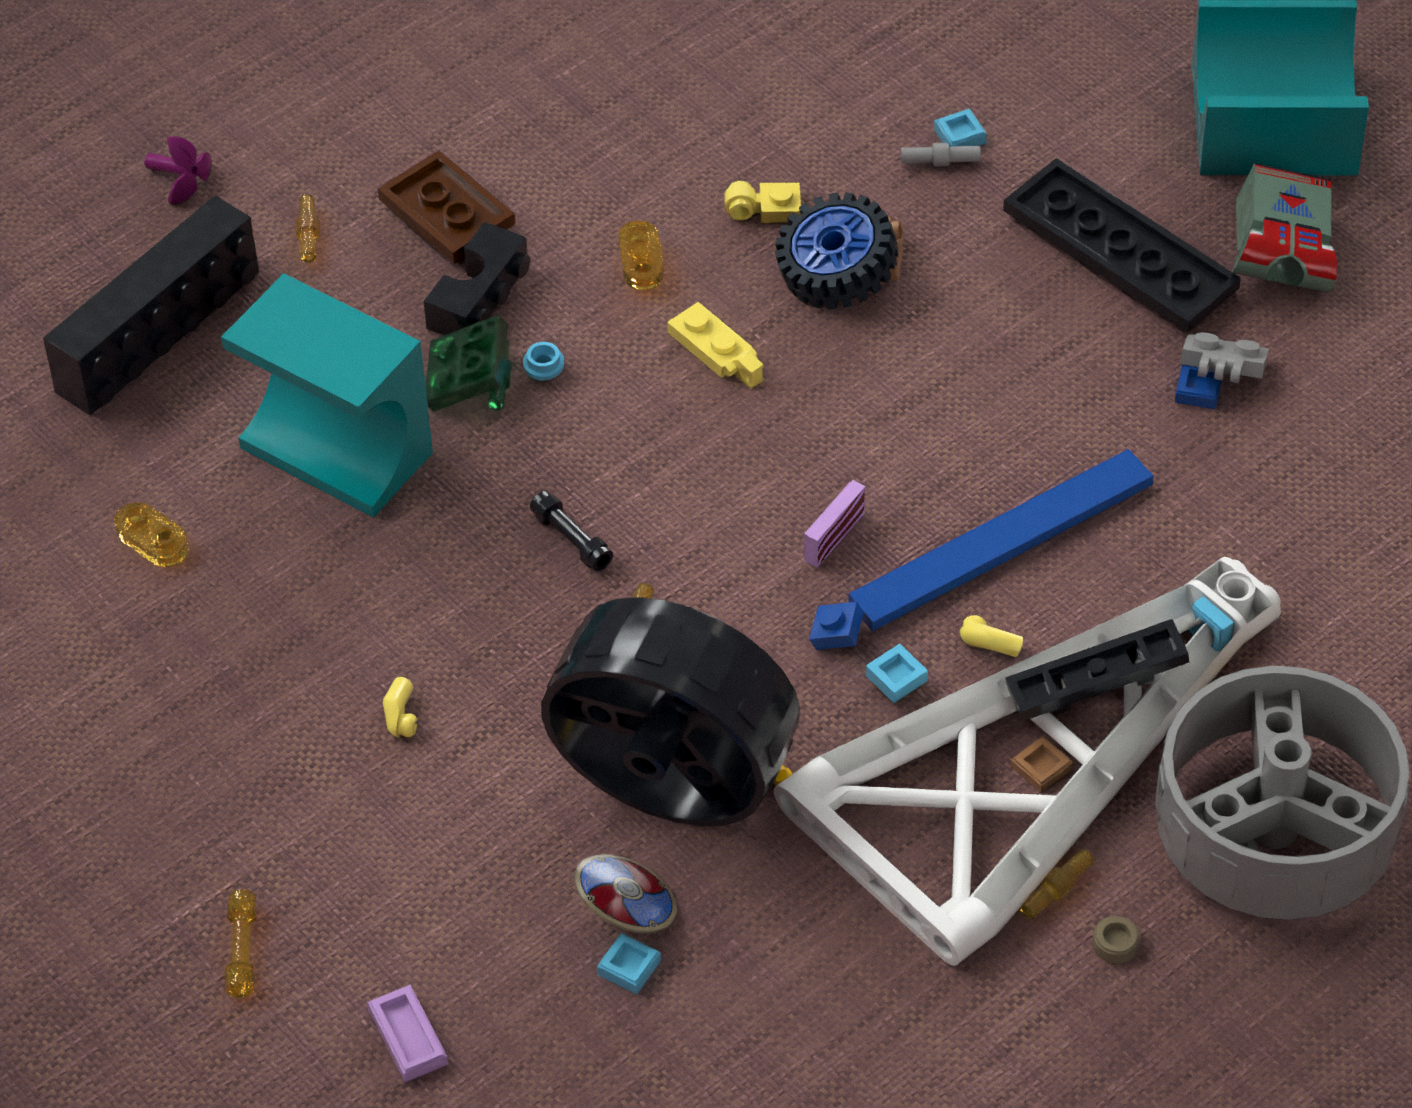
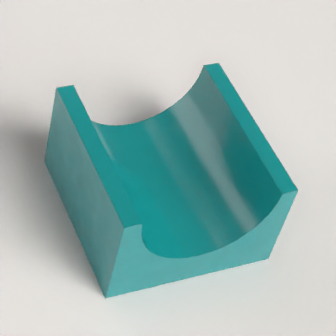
M1198 0L1191 66L1200 175H1248L1254 163L1309 175L1359 174L1369 105L1368 96H1355L1354 38L1357 0Z
M285 273L221 336L223 349L271 373L265 396L258 411L247 428L238 437L242 450L373 518L432 455L433 447L421 341Z

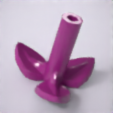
M170 136L167 137V143L172 157L149 153L145 157L144 164L148 169L180 175L174 182L168 197L169 204H179L190 198L197 191L196 176L203 181L209 178L212 159L211 155L206 152L201 153L196 160L197 150L190 141L182 137Z

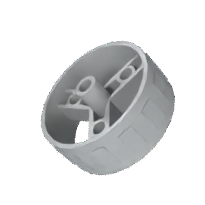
M1266 666L1244 669L1220 677L1198 690L1179 709L1164 741L1156 790V810L1159 835L1167 855L1182 876L1199 891L1233 910L1265 918L1298 919L1320 916L1345 907L1367 893L1381 878L1395 852L1396 843L1400 840L1410 785L1408 784L1410 772L1405 745L1396 726L1377 703L1356 687L1331 675L1299 667ZM1252 731L1254 770L1191 800L1185 801L1176 781V776L1195 753L1216 740L1240 732ZM1303 734L1318 738L1342 750L1360 764L1377 785L1384 803L1310 770L1311 748L1303 738ZM1299 834L1333 851L1325 854L1294 857L1270 855L1240 845L1256 838L1263 846L1271 849H1282L1294 843Z

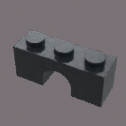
M483 222L464 247L467 276L472 277V279L458 280L443 275L423 301L426 329L467 345L471 343L478 332L485 330L491 314L498 305H503L506 302L510 289L518 278H523L526 275L530 266L526 237L487 222Z

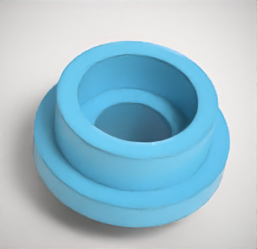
M535 343L529 347L523 358L524 371L528 376L536 380L553 379L564 369L563 354L552 343Z

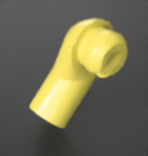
M404 677L395 678L383 699L387 729L397 738L400 735L412 737L417 730V724H415L417 717L411 713L405 714V705L413 691V684Z

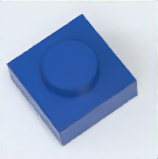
M858 602L818 606L809 638L816 650L856 645L864 613Z

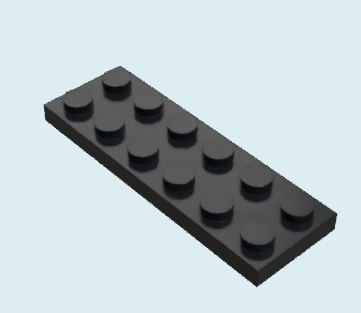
M1057 158L1004 199V212L1187 333L1240 289L1241 277L1232 273V271Z

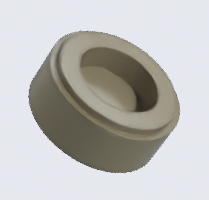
M1110 916L1104 918L1095 926L1093 949L1106 962L1114 964L1125 963L1131 960L1138 952L1139 930L1131 920L1125 917Z

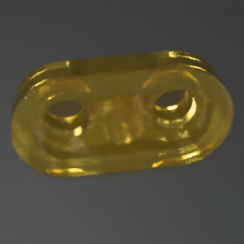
M636 220L626 223L621 227L618 234L624 280L634 289L648 290L654 288L661 283L664 276L658 230L647 221Z
M142 502L129 503L117 511L114 517L117 536L137 553L153 564L162 567L176 565L185 559L189 547L186 533L179 525L150 505Z

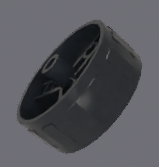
M633 597L614 599L600 604L585 616L582 624L575 630L547 685V690L541 701V719L548 737L560 755L580 775L620 802L649 815L676 823L696 826H724L743 821L756 812L763 798L766 797L794 741L792 738L799 726L800 705L796 691L785 672L765 650L745 634L723 621L692 607L666 600Z

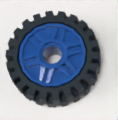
M845 192L843 200H841L838 193H831L827 202H824L822 196L813 199L814 207L810 208L807 203L800 206L801 215L798 216L792 213L787 218L789 226H781L779 230L781 237L776 238L775 243L777 249L775 255L779 269L794 296L797 295L799 300L805 304L810 301L811 305L816 308H821L823 303H825L827 309H837L838 301H841L844 308L853 306L852 298L857 297L861 303L868 299L866 291L870 290L876 294L882 289L880 281L888 283L892 277L889 268L895 269V266H897L896 256L899 257V249L892 225L879 204L875 201L870 203L866 196L860 195L856 199L854 193Z

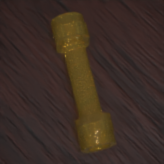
M241 889L229 894L227 904L228 919L232 923L231 963L225 967V991L233 997H247L251 995L255 982L254 968L250 964L251 923L255 922L257 917L256 895L252 891Z

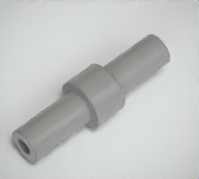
M932 143V147L901 148V164L932 163L933 167L949 166V162H980L981 158L980 146L949 147V143Z

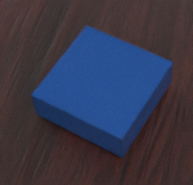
M1182 364L1175 403L1216 410L1222 380L1214 379L1215 373L1209 371L1206 377L1197 376L1199 367Z

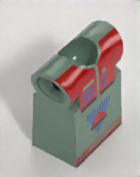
M1254 163L1236 198L1237 251L1239 252L1233 265L1232 273L1267 281H1277L1324 293L1330 292L1334 287L1337 276L1336 254L1333 247L1329 244L1331 239V179Z

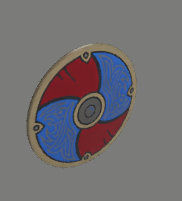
M600 854L584 859L576 868L574 884L578 895L592 912L606 922L631 932L655 933L666 929L674 921L677 914V904L672 891L657 874L644 865L625 857Z

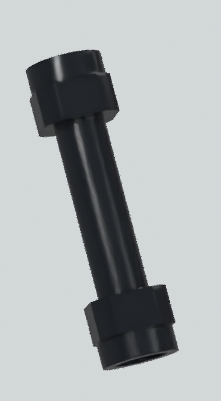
M542 491L532 499L530 510L535 514V517L542 524L549 525L551 523L580 550V560L589 568L601 571L611 563L613 552L608 548V545L600 537L591 538L563 512V503L554 494Z

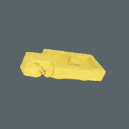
M699 302L668 321V333L721 378L726 375L730 377L734 374L751 389L764 381L762 371L764 365L757 359V352L749 343Z

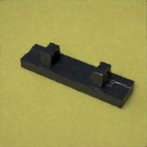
M1173 619L1005 677L1021 721H1025L1053 711L1054 715L1071 710V704L1133 682H1136L1138 686L1154 681V675L1190 662L1185 644ZM1061 678L1063 679L1064 684H1065V686H1066V688H1064V689H1063V685H1062Z

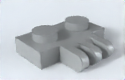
M1211 333L1188 334L1182 349L1180 364L1199 367L1197 376L1206 377L1209 371L1215 373L1214 379L1223 380L1224 374L1230 375V382L1239 383L1241 375L1262 379L1267 365L1269 348L1260 347L1258 343L1250 340H1238L1236 342L1219 340L1218 336Z

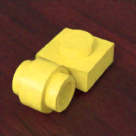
M736 181L730 184L729 188L725 191V209L735 220H746L755 213H761V223H788L787 218L792 213L798 216L801 215L799 210L801 206L799 183H760V193H756L755 189L748 182Z

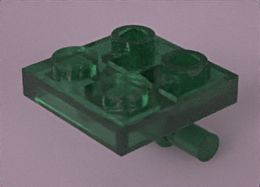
M500 315L430 341L426 394L428 408L432 412L489 392L488 407L490 409L501 410L504 408L506 389L510 387L512 363L509 360L508 324Z

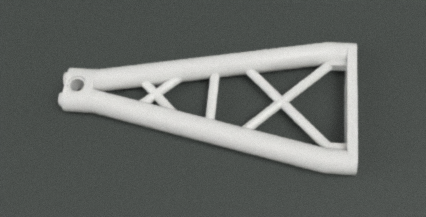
M1222 557L1188 583L814 758L774 787L775 799L789 819L947 964L956 966L1001 931L1167 735L1168 729L1179 709L1198 690L1211 683L1244 643L1279 618L1281 614L1280 597L1272 587L1264 585L1250 574L1240 561ZM1202 596L1207 598L1234 622L1232 639L1222 651L1216 652L1211 647L1214 637L1211 628L1207 623H1204L1185 645L1190 663L1154 675V681L1146 683L1152 685L1143 695L1142 685L1138 686L1136 682L1125 685L1124 717L1095 751L1051 713L1048 712L1031 718L1037 726L1082 764L1080 769L1057 795L974 792L976 730L1017 711L1007 688L1005 677L1173 619L1179 634L1202 623L1199 617L1195 621L1192 610V603ZM1061 678L1062 685H1063V689H1064V688H1066V686H1065V684H1064L1063 679ZM958 739L956 791L859 786ZM845 803L954 808L952 898L938 907L834 811ZM973 809L1041 813L970 896Z

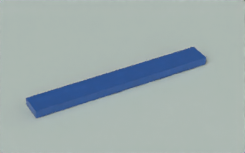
M1127 449L848 594V602H858L864 612L862 620L874 631L1152 486L1154 475Z

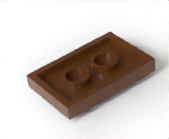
M440 150L378 188L379 200L452 263H456L465 257L464 247L483 222L505 230L516 224L513 211Z

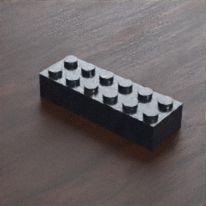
M215 195L44 336L43 341L55 393L91 416L102 405L109 403L115 394L128 383L137 379L160 356L167 354L172 346L187 333L194 331L200 322L213 311L222 307L240 288L249 284L259 273L251 217Z

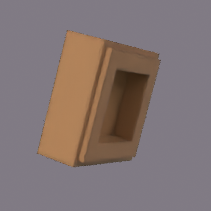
M1041 736L1010 760V766L1042 793L1074 769V762L1047 738Z

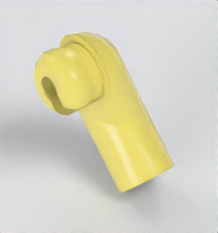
M971 615L963 621V627L960 629L961 638L968 646L993 650L1013 657H1017L1020 653L1023 643L1022 636L987 626L986 621L980 616Z

